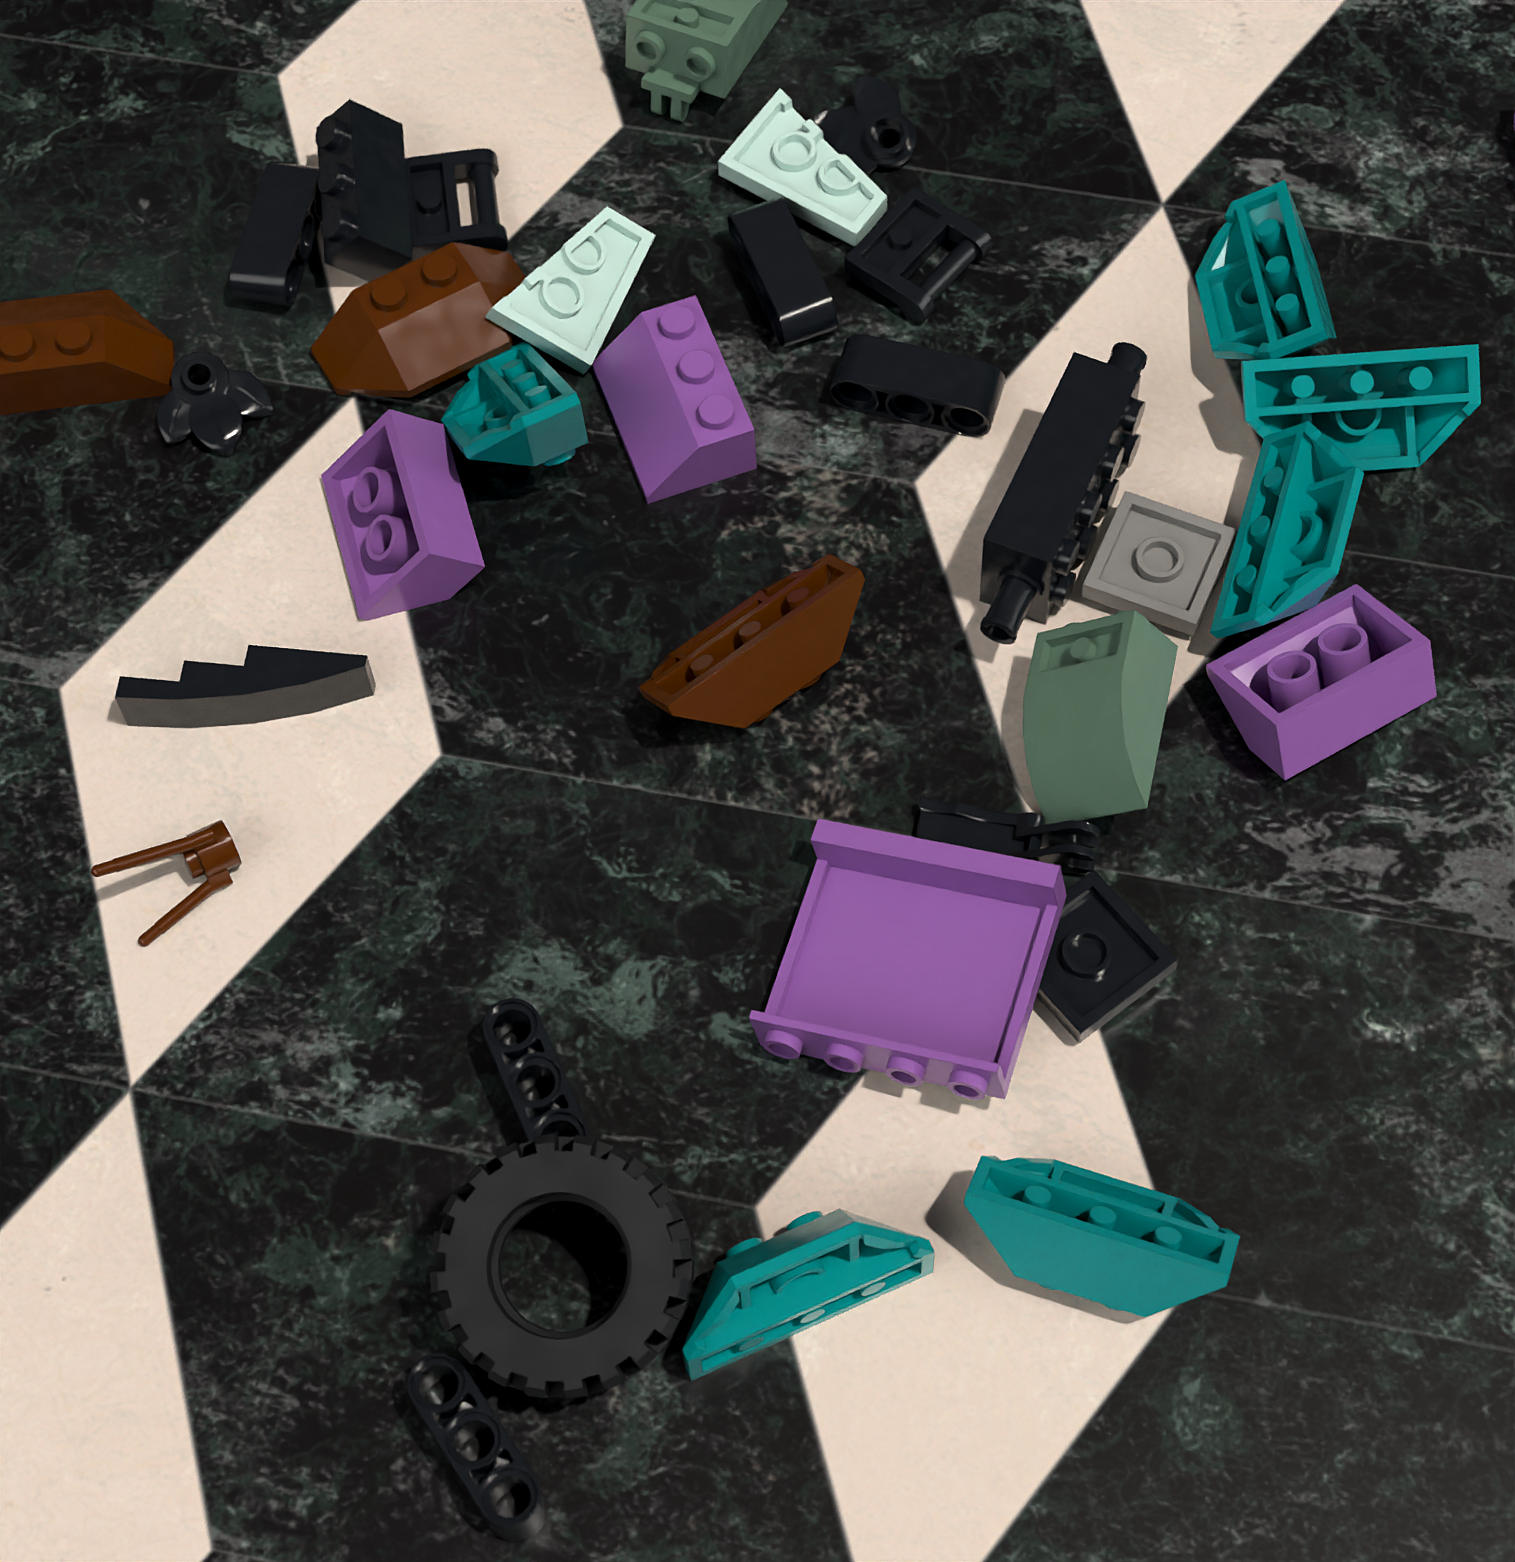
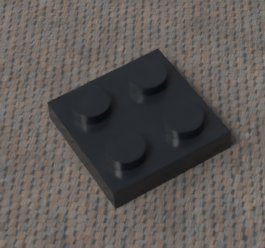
M1095 870L1066 890V900L1036 995L1078 1043H1081L1174 972L1178 959Z

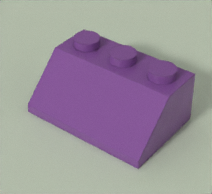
M696 295L641 312L594 360L592 370L648 504L757 469L754 427Z
M388 409L321 475L359 619L369 621L448 600L485 568L444 424Z
M1357 584L1206 665L1208 677L1248 748L1284 780L1293 777L1437 697L1430 640Z

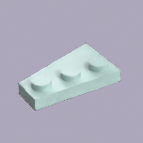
M781 89L774 94L718 160V170L721 177L767 201L782 197L791 214L854 247L869 233L887 211L886 194L846 154L839 155L823 139V131L811 119L805 121L792 108V100Z
M606 207L569 239L548 261L528 275L508 296H504L496 303L485 318L580 373L585 374L592 366L655 235L611 208Z

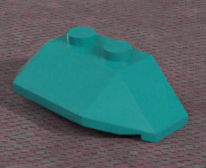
M1285 180L1232 201L1224 216L1225 224L1213 238L1195 274L1210 344L1216 359L1264 360L1287 358L1337 338L1317 262Z
M527 341L520 342L512 346V348L472 367L467 374L470 381L457 391L441 419L446 432L465 457L472 460L537 466L543 463L545 466H552L570 459L576 453L575 448L588 443L581 403L577 393Z
M1479 344L1241 361L1244 421L1264 439V436L1309 421L1361 471L1420 467L1455 431L1463 420L1470 416L1481 404Z
M1309 421L1264 436L1210 633L1217 639L1260 627L1317 606L1338 575L1364 472Z
M981 1155L963 1203L1016 1277L1038 1283L1047 1289L1060 1290L1101 1303L1113 1310L1126 1311L1142 1317L1150 1316L1226 1287L1240 1239L1238 1234L1228 1228H1220L1209 1216L1180 1198L1055 1159L1017 1157L1001 1160L997 1156Z
M837 1209L826 1215H823L821 1211L804 1214L788 1224L786 1227L787 1232L765 1242H762L761 1238H752L735 1245L726 1253V1259L717 1262L682 1349L686 1371L690 1380L693 1381L933 1273L935 1251L930 1241L857 1214Z

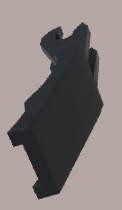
M920 797L919 809L921 811L916 838L1060 865L1061 872L1088 873L1094 870L1095 863L1088 861L1097 860L1098 853L1092 849L1097 848L1098 839L1091 837H1100L1101 829L1094 824L1076 820L1045 824V818L1041 814L1034 812L1020 814L1003 813L977 808L960 802H942Z

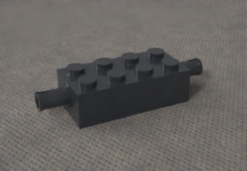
M1118 342L1113 346L1107 363L1074 352L983 538L979 601L991 606L980 623V630L990 640L1000 644L1014 643L1024 618L1046 625L1054 606L1064 607L1071 595L1076 579V573L1071 572L1077 557L1083 560L1088 558L1098 532V527L1093 525L1099 511L1106 514L1109 513L1120 483L1119 480L1114 478L1120 465L1126 468L1131 466L1139 447L1141 435L1137 434L1136 431L1141 422L1146 402L1138 399L1141 378L1140 372L1147 363V355L1136 345Z

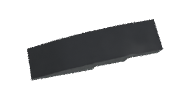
M248 645L244 666L184 660L179 681L120 676L115 699L127 726L203 728L255 724L319 712L373 696L376 683L367 655Z

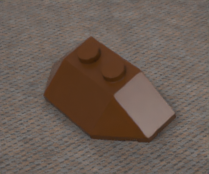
M452 242L352 290L310 348L312 356L337 395H352L355 392L370 396L411 398L512 348L517 336L485 318V316L504 296H508L526 277L509 252Z
M111 289L0 302V415L165 396L172 390L171 373L176 364L173 341Z
M827 554L816 560L812 564V568L795 571L759 590L668 654L655 668L651 678L645 680L639 686L642 696L672 716L745 729L750 724L767 718L773 712L774 707L799 689L814 684L824 671L840 661L865 581L861 569L831 554Z

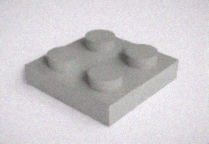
M1125 491L1084 580L1081 597L1121 611L1135 609L1149 621L1194 636L1235 542L1237 529Z

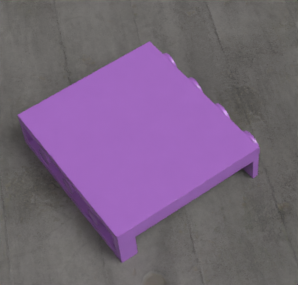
M818 819L811 837L817 861L765 1012L751 1010L749 1016L750 1023L760 1045L768 1052L786 1059H797L800 1054L823 1059L831 1067L844 1072L855 1073L859 1072L861 1068L883 1072L893 1081L903 1085L920 1086L924 1081L946 1086L954 1094L971 1100L984 1099L985 1095L1005 1099L1067 896L1060 865Z

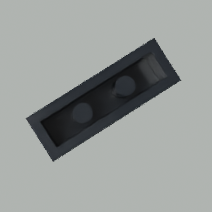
M349 99L332 115L325 117L319 126L316 127L315 142L318 150V188L321 198V234L323 236L324 263L371 282L406 265L413 259L403 124Z

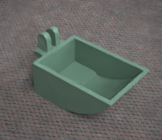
M636 0L626 14V67L645 73L641 79V88L651 91V112L664 115L671 97V118L683 122L689 110V103L693 102L699 91L725 99L788 6L787 0Z
M1135 609L1118 611L1110 616L1081 623H1069L1064 627L1037 633L1023 697V739L1026 764L1034 795L1046 824L1068 820H1087L1146 809L1148 806L1178 646Z

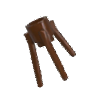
M222 820L186 835L187 837L114 858L92 867V875L101 877L180 853L192 879L202 875L207 879L138 938L140 946H148L212 893L233 884L228 870L242 863L233 839Z

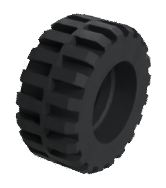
M552 1134L537 1136L535 1140L523 1144L513 1143L498 1150V1155L484 1165L479 1163L465 1176L468 1181L457 1195L451 1194L442 1210L446 1216L440 1232L434 1231L431 1252H435V1272L429 1273L432 1293H437L442 1310L437 1314L445 1332L451 1331L460 1345L457 1350L470 1364H477L487 1372V1378L504 1387L510 1386L524 1391L525 1395L540 1398L565 1397V1399L584 1397L610 1389L632 1378L645 1369L657 1355L662 1353L673 1338L672 1336L680 1321L684 1318L690 1301L688 1298L691 1282L694 1280V1260L692 1259L690 1242L692 1239L687 1222L684 1220L677 1205L678 1202L668 1187L651 1169L637 1158L615 1145L606 1144L595 1138L580 1135L567 1137ZM569 1201L582 1203L602 1213L619 1232L627 1255L626 1281L615 1305L597 1322L574 1331H553L528 1321L511 1304L501 1279L500 1263L502 1250L513 1227L532 1210L553 1202Z

